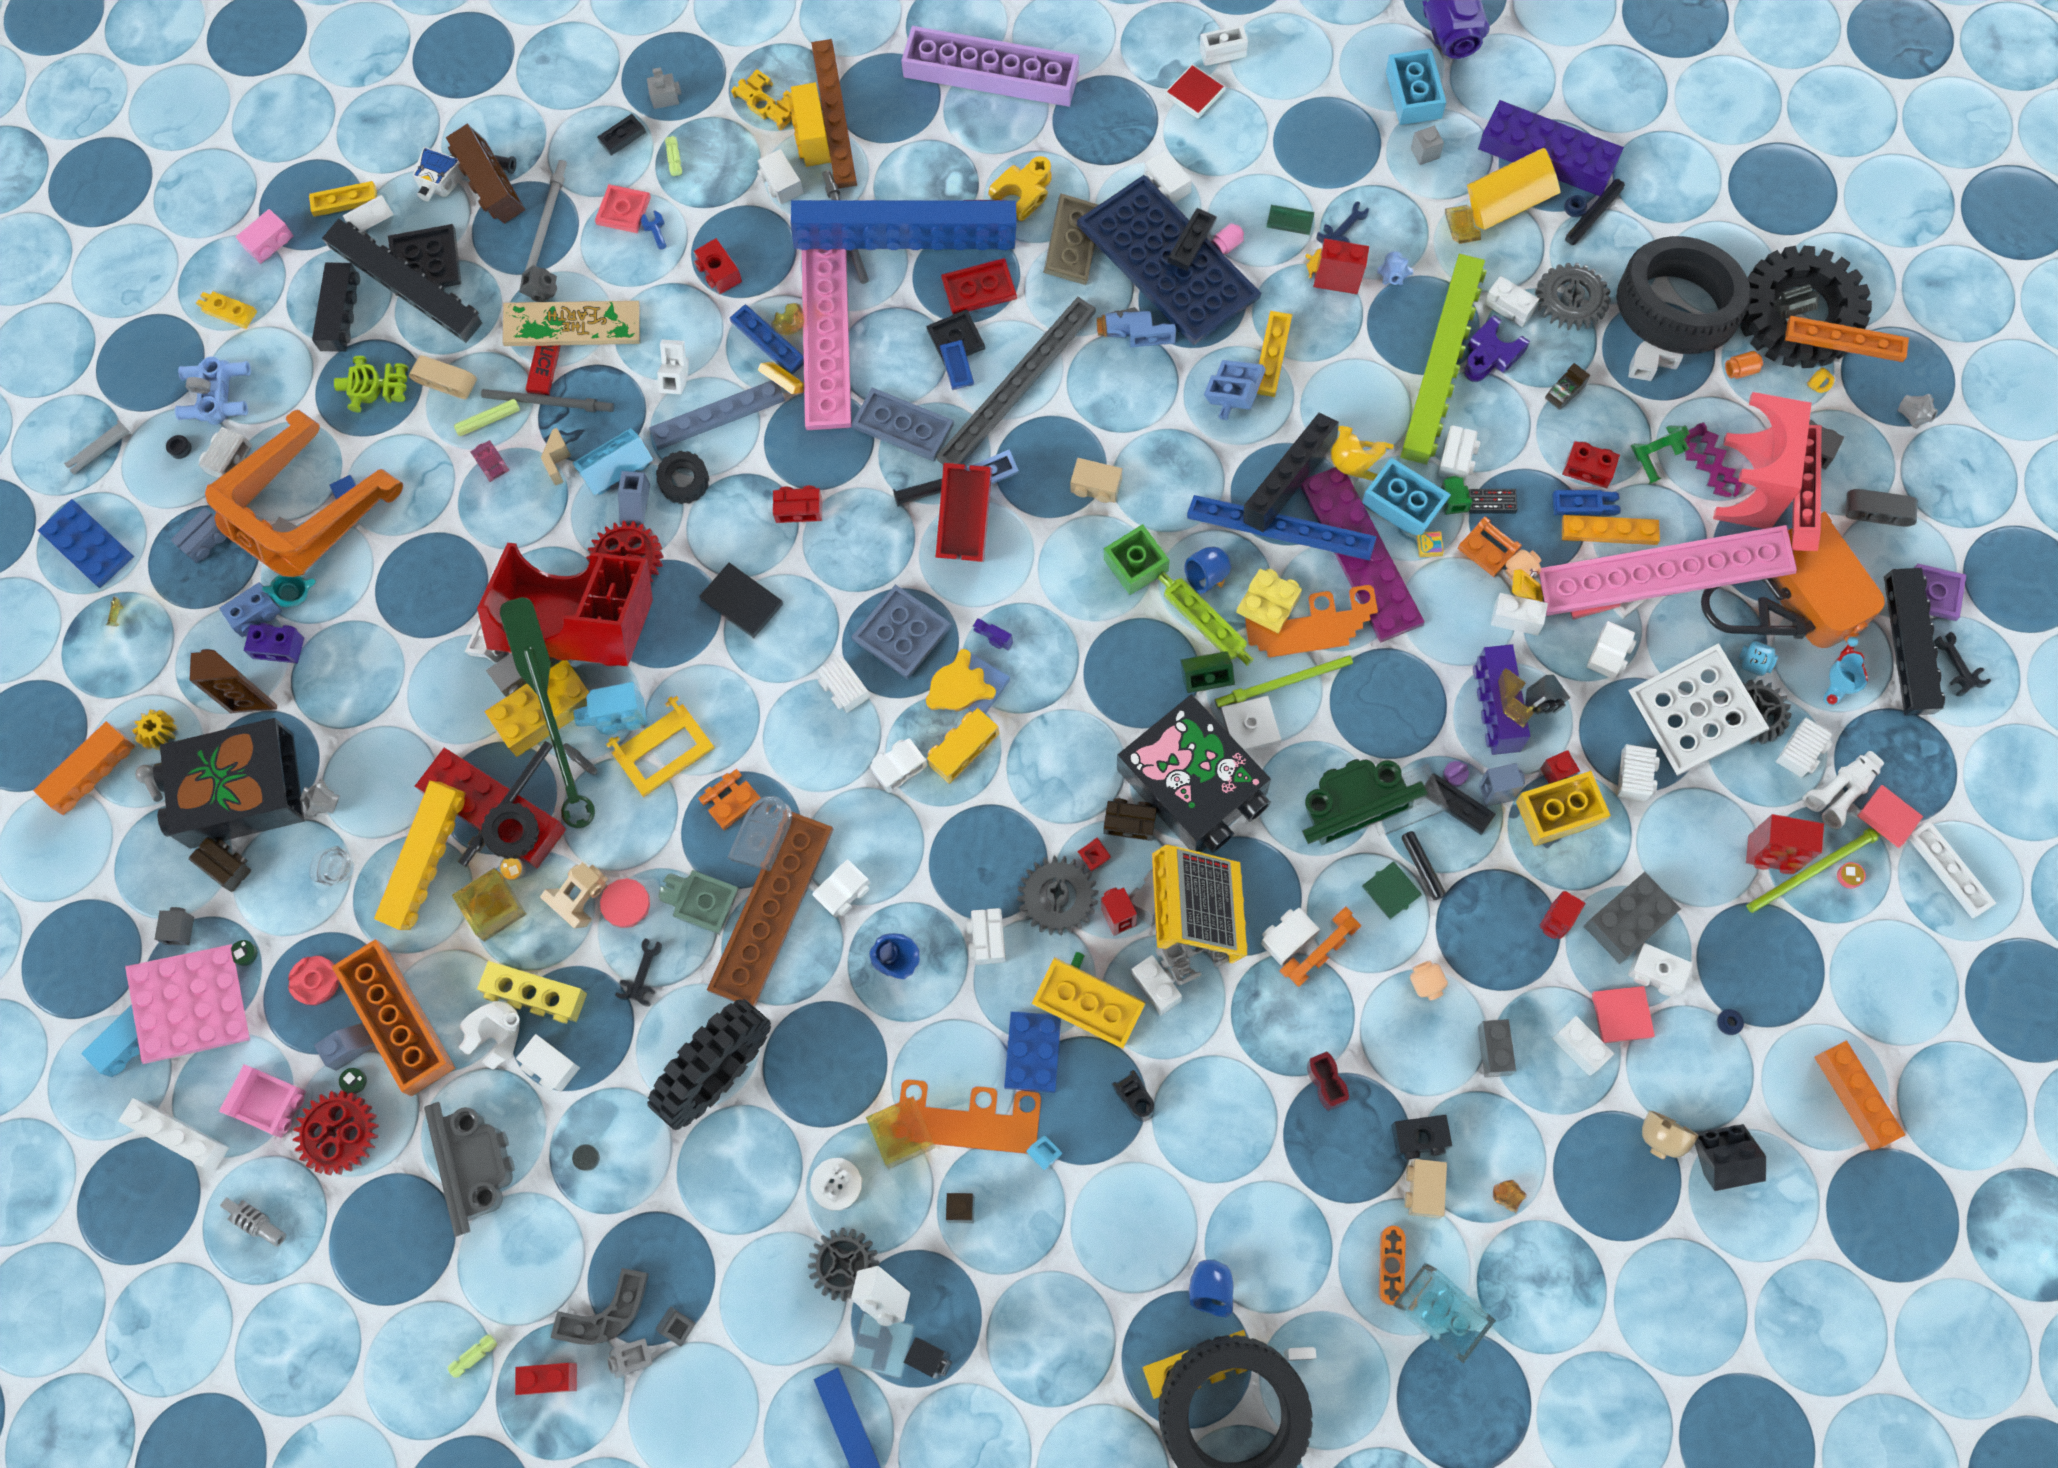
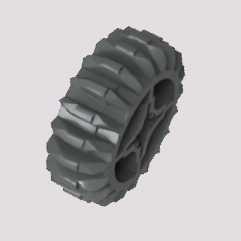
M1752 679L1748 680L1746 684L1742 682L1765 722L1768 721L1767 718L1770 715H1774L1773 725L1769 726V730L1750 739L1751 745L1757 741L1761 745L1765 744L1768 740L1773 742L1777 736L1779 737L1784 733V729L1790 723L1787 720L1792 715L1788 712L1791 704L1784 703L1787 696L1779 695L1781 688L1773 690L1772 682L1764 686L1762 679L1758 680L1756 684ZM1728 695L1724 699L1725 703L1728 701ZM1730 713L1727 715L1726 720L1730 721L1728 722L1729 725L1734 726L1740 723L1741 717L1737 713Z
M841 1228L839 1237L835 1230H831V1240L822 1235L821 1240L825 1244L823 1246L818 1243L814 1244L819 1253L818 1255L815 1253L809 1254L810 1258L816 1259V1263H809L808 1268L816 1269V1272L811 1273L809 1277L812 1280L819 1278L814 1285L816 1289L821 1288L823 1285L825 1286L821 1293L823 1296H827L832 1291L831 1300L836 1301L839 1293H841V1300L846 1302L848 1298L847 1293H850L852 1296L857 1276L854 1266L860 1259L859 1257L861 1255L864 1256V1269L878 1266L880 1262L878 1260H871V1257L876 1256L878 1252L877 1250L868 1251L873 1242L869 1240L863 1244L866 1237L865 1234L861 1233L855 1239V1229H851L849 1236H847L846 1229ZM852 1243L857 1245L858 1248L847 1254H842L835 1245ZM829 1251L833 1264L827 1270L828 1272L824 1274L823 1262ZM838 1257L845 1261H850V1264H847L849 1265L848 1270L850 1273L842 1268L838 1270V1265H840L838 1264L840 1261ZM840 1275H845L853 1284L837 1287L829 1281L833 1278L836 1279Z

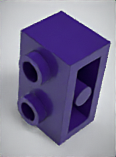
M260 623V625L250 624L243 651L252 659L298 664L304 637L297 631V628L289 625H283L281 628L274 627L268 623Z

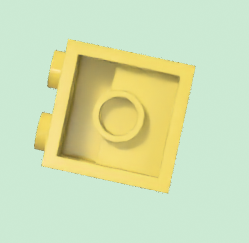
M1260 568L1250 583L1247 593L1237 607L1236 613L1279 633L1299 601L1302 588L1292 579L1285 581L1279 578L1278 574L1272 569L1263 570Z

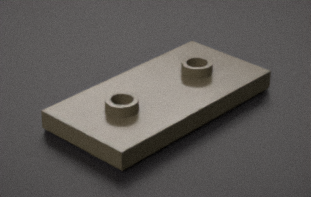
M1060 193L1043 273L1086 285L1095 243L1077 226V219L1097 207L1098 204Z

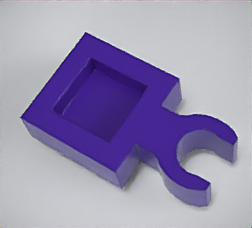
M979 618L973 624V627H975L973 631L988 637L989 643L995 648L1009 650L1012 646L1013 638L1011 633L993 624L989 625Z

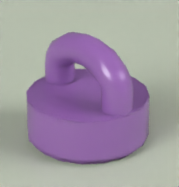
M1460 761L1450 762L1443 771L1444 780L1455 787L1463 785L1469 776L1468 765Z

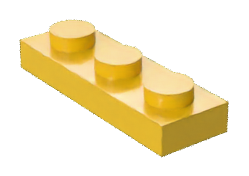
M373 181L310 193L311 213L316 217L358 208L377 197L376 185Z

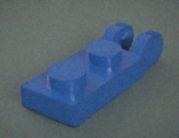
M1555 490L1552 494L1554 515L1615 516L1621 513V508L1618 505H1603V502L1618 501L1620 497L1617 492H1602V490Z

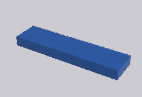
M744 304L729 317L733 325L790 374L793 375L804 365V356L748 305Z
M837 1367L813 1379L850 1468H881L840 1369Z

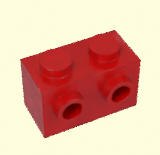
M1574 441L1562 475L1607 489L1613 479L1620 454L1614 453L1610 449L1591 446L1587 442Z

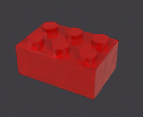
M1771 814L1748 835L1746 864L1754 865L1755 868L1761 870L1778 869L1783 874L1797 873L1822 853L1824 823Z

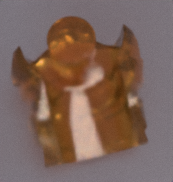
M1512 1179L1496 1184L1493 1188L1494 1201L1515 1214L1518 1212L1521 1202L1527 1197V1194L1521 1190L1519 1184Z

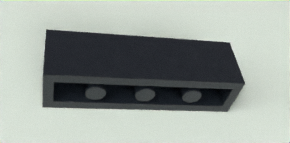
M325 262L312 341L319 351L346 352L347 344L350 343V326L354 321L353 307L357 303L356 289L357 285L360 284V274L352 263Z

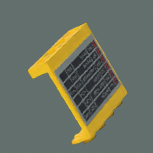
M1168 844L1153 852L1152 865L1157 948L1167 949L1177 942L1227 953L1229 955V963L1231 964L1247 956L1248 946L1246 943V921L1244 918L1240 862Z

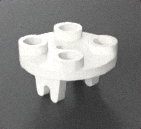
M830 1158L823 1161L814 1170L811 1177L810 1190L813 1198L821 1207L842 1211L850 1207L858 1199L862 1190V1177L859 1170L850 1161L843 1158Z

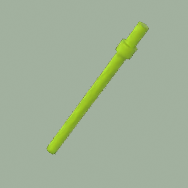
M1349 655L1244 690L1239 688L1233 690L1231 694L1214 699L1215 704L1219 708L1232 703L1244 702L1247 698L1352 665L1353 660Z

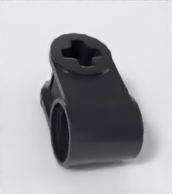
M1134 1070L1130 1071V1075L1118 1083H1112L1115 1092L1136 1120L1146 1122L1153 1117V1099ZM1145 1102L1150 1106V1109L1147 1113L1141 1114L1136 1111V1105Z

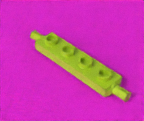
M1166 572L1159 575L1158 580L1167 587L1164 597L1220 652L1227 651L1231 659L1238 657L1246 666L1253 662L1254 659L1245 651L1247 641L1182 578L1173 581Z

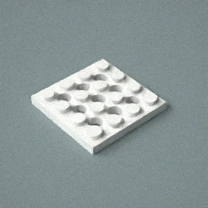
M1719 643L1628 690L1677 776L1769 730L1767 723ZM1712 671L1715 673L1716 678L1711 683H1705L1701 680L1702 673ZM1682 683H1690L1693 686V691L1688 695L1681 694L1678 688ZM1717 692H1725L1729 698L1726 703L1717 704L1714 702L1713 697ZM1661 694H1666L1671 699L1670 703L1665 707L1656 704V698ZM1700 703L1706 708L1705 713L1701 716L1693 715L1690 710L1694 704ZM1730 713L1739 714L1741 717L1740 723L1734 726L1729 725L1726 722L1727 715ZM1673 715H1678L1683 719V723L1680 727L1673 728L1668 724L1669 718ZM1715 725L1718 728V733L1714 737L1705 736L1703 734L1705 726ZM1690 736L1694 738L1695 745L1690 749H1684L1680 745L1683 737Z

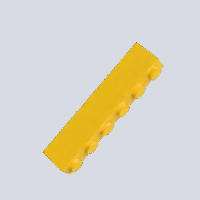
M429 781L375 914V920L398 930H411L416 924L420 905L427 898L429 883L437 873L436 866L439 858L444 855L448 836L454 831L456 816L464 806L465 792L442 782Z

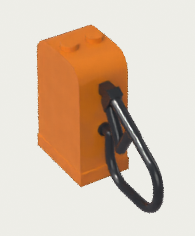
M1824 511L1821 513L1818 551L1792 550L1797 569L1796 574L1761 579L1782 605L1767 597L1758 598L1760 625H1728L1720 621L1710 607V597L1720 587L1708 588L1703 591L1701 608L1710 624L1725 633L1793 636L1794 639H1803L1806 636L1814 646L1829 648L1843 640L1847 643L1849 637L1854 636L1857 638L1860 635L1859 632L1867 628L1868 624L1883 609L1885 602L1880 589L1832 524L1831 518ZM1791 528V529L1788 530V534H1789V539H1790V543H1791V547H1792V528ZM1769 610L1791 621L1792 626H1770Z

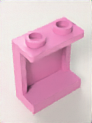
M244 1064L219 1112L282 1138L289 1131L296 1110L302 1106L306 1091Z

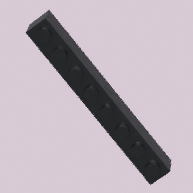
M339 218L322 237L331 250L463 342H468L482 325V321L478 317L479 312L469 304L467 307L461 303L462 300L455 294H447L438 282L433 281L431 283L428 281V277L419 269L414 271L406 260L401 257L397 259L392 256L393 252L386 246L382 245L379 247L376 245V241L370 235L359 233V229L351 222L345 223Z

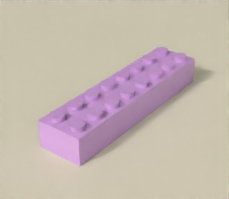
M916 26L911 27L901 60L903 76L905 78L1070 107L1079 75V55Z

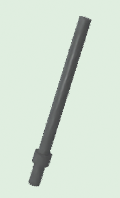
M829 170L824 171L822 176L826 184L825 190L828 198L840 200V191L838 185L833 181L831 172ZM849 250L860 282L862 284L867 283L869 278L859 250Z
M482 389L481 397L506 401L515 399L517 402L578 408L594 413L596 411H614V403L598 402L597 399L591 398L579 400Z

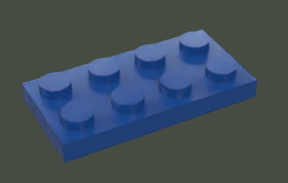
M73 499L37 530L98 588H101L135 557Z

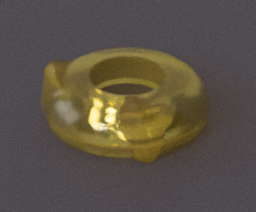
M113 596L106 625L117 627L119 626L117 623L119 610L124 607L120 599Z

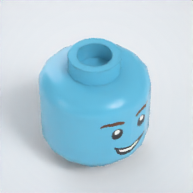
M1753 641L1749 647L1743 646L1738 659L1743 660L1741 664L1743 670L1758 676H1764L1766 673L1770 674L1778 656L1775 655L1773 647L1759 641Z

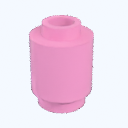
M1230 223L1214 235L1211 242L1223 254H1228L1244 241V232L1239 225Z

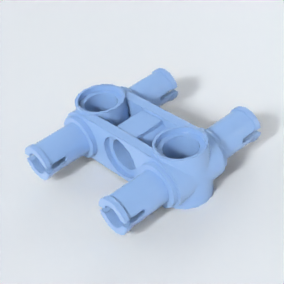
M210 356L196 366L179 367L178 373L182 381L187 380L189 377H198L208 380L211 386L210 392L206 394L197 393L195 405L175 407V415L178 420L198 419L201 422L208 421L212 425L222 423L228 416H245L248 414V406L245 401L228 402L231 376H250L251 367L248 361L229 363L226 360H218V358Z

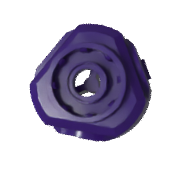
M1427 0L1422 1L1424 6L1423 12L1425 18L1428 19L1435 44L1441 46L1443 55L1453 59H1461L1474 54L1480 49L1483 44V38L1487 36L1490 30L1481 0H1429L1428 3Z

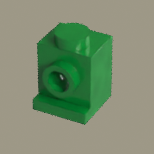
M1451 476L1444 479L1441 489L1451 494L1443 506L1445 515L1468 512L1472 504V498H1469L1468 486H1464L1463 477Z

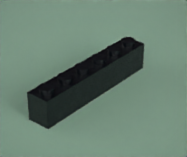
M1318 412L1245 503L1243 523L1264 533L1333 446L1338 436L1339 421Z
M1922 568L1892 569L1884 576L1904 716L1936 714L1944 709L1945 695L1941 692L1940 682L1942 675L1936 661L1938 649L1933 642L1934 625L1930 622L1929 616L1931 604L1930 600L1926 597L1927 579L1923 575Z

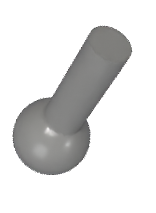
M150 765L138 767L135 773L136 779L146 785L153 801H161L163 796L154 781L153 767Z

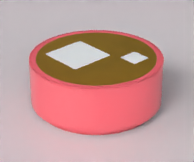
M1854 862L1844 864L1837 872L1839 883L1849 889L1857 888L1866 878L1862 866Z

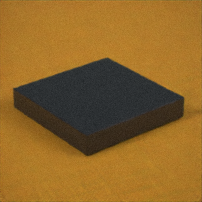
M967 309L926 326L927 332L943 364L944 360L940 345L962 340L966 356L985 349V344Z

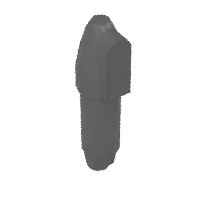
M568 743L563 745L565 753L572 761L576 762L592 775L597 774L596 767L581 755L577 749Z

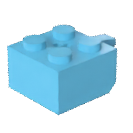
M634 682L591 690L586 696L587 706L574 710V720L578 727L595 726L600 734L612 735L617 733L618 730H636L643 725H648L644 698Z

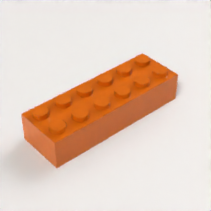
M375 939L332 966L333 971L401 1092L412 1097L456 1069L386 945Z

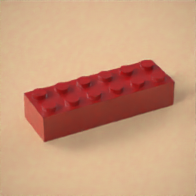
M445 747L415 784V787L423 795L429 781L442 782L465 792V803L462 810L458 812L457 817L478 831L482 829L481 826L484 823L486 814L488 815L492 808L497 807L510 790ZM518 795L513 804L519 803L523 807H527L534 814L539 828L538 841L534 844V848L532 851L527 852V855L520 857L538 869L567 829L560 821ZM515 819L504 820L498 827L500 839L507 843L516 842L523 834L522 824Z

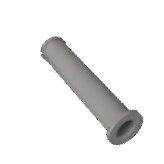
M117 420L115 426L64 464L67 468H70L77 463V465L70 469L75 475L127 434L131 435V433Z

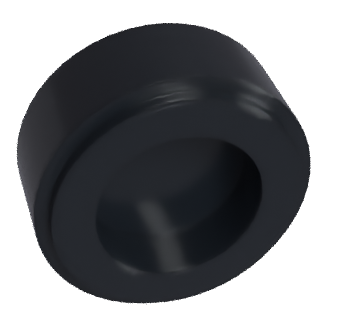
M175 435L166 443V450L173 458L182 459L191 452V443L182 435Z

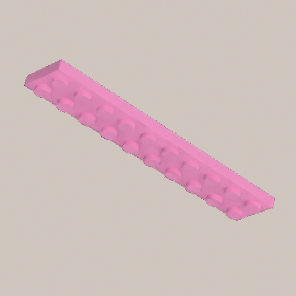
M801 250L806 430L851 428L847 250Z
M1787 525L1544 567L1541 568L1539 578L1544 602L1548 603L1546 616L1796 574L1797 569Z

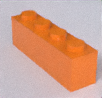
M105 721L33 791L51 809L64 815L72 810L85 794L91 792L94 786L104 776H107L117 763L126 758L135 745L117 728Z
M1847 1040L1814 1057L1871 1151L1884 1147L1905 1136L1899 1123Z

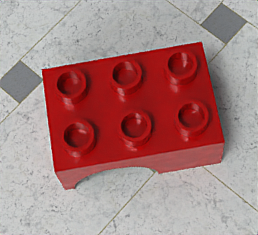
M507 542L477 610L488 650L511 653L500 617V607L507 601L524 597L532 601L549 657L563 661L578 660L602 663L606 666L619 665L628 667L653 602L647 559L591 552L589 566L584 571L571 576H558L534 567L522 556L517 543Z

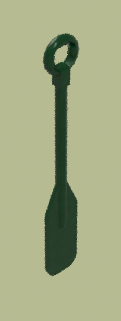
M524 597L513 599L502 604L500 607V617L516 669L539 698L568 796L562 805L561 817L570 827L576 829L584 828L593 821L595 807L590 799L578 794L547 691L551 661L532 601ZM583 800L587 803L585 808L587 813H590L587 821L583 818L577 820L576 824L572 823L569 820L571 818L570 812L566 810L567 805Z

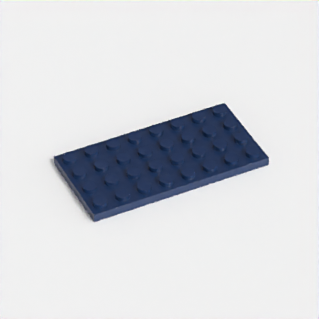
M1142 175L1077 219V226L1172 324H1175V327L1195 345L1260 299L1262 293L1208 238H1206L1188 271L1168 263V257L1187 226L1189 219L1145 175Z

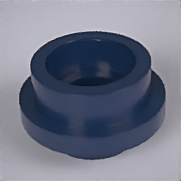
M1580 195L1571 196L1564 204L1565 212L1571 217H1580L1584 215L1587 209L1586 200Z
M1727 1009L1718 1015L1717 1026L1726 1035H1736L1743 1029L1744 1020L1737 1011ZM1728 1018H1732L1735 1021L1734 1026L1728 1024Z

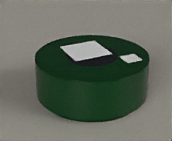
M247 940L237 941L231 947L233 962L240 966L250 965L257 957V947Z
M348 1068L339 1077L340 1088L349 1094L361 1092L367 1083L365 1073L357 1068Z

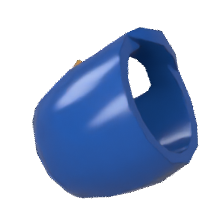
M1215 546L1206 547L1193 553L1186 559L1184 564L1187 580L1198 595L1211 590L1215 584L1222 588L1225 578L1230 573L1232 567L1225 551ZM1206 578V585L1203 587L1199 581Z
M1214 1259L1202 1260L1198 1263L1192 1273L1189 1285L1190 1305L1217 1317L1226 1318L1232 1313L1234 1285L1231 1271L1227 1265ZM1212 1299L1221 1301L1226 1305L1218 1306L1213 1304Z

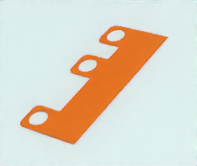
M907 1079L901 1085L895 1133L896 1141L1028 1154L1026 1151L1037 1141L1041 1096L1037 1092H1016L1013 1115L1011 1116L995 1114L997 1091L994 1088L974 1087L971 1090L969 1111L926 1107L928 1085L924 1081ZM910 1085H918L921 1088L922 1096L919 1100L910 1101L906 1097V1089ZM987 1092L991 1095L992 1102L987 1108L977 1106L975 1098L978 1093ZM1030 1096L1035 1100V1108L1031 1112L1026 1113L1019 1108V1101L1022 1097Z

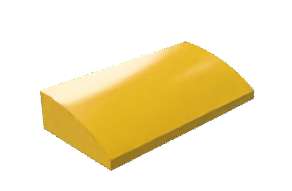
M1545 148L1539 149L1467 184L1475 226L1483 230L1561 193L1553 164Z

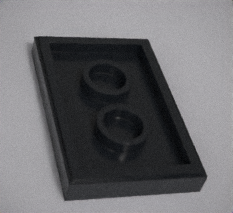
M730 562L699 596L701 601L752 638L756 637L784 604L780 598Z

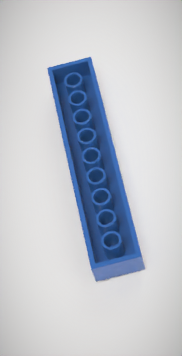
M791 200L794 249L800 250L1015 249L1016 201Z

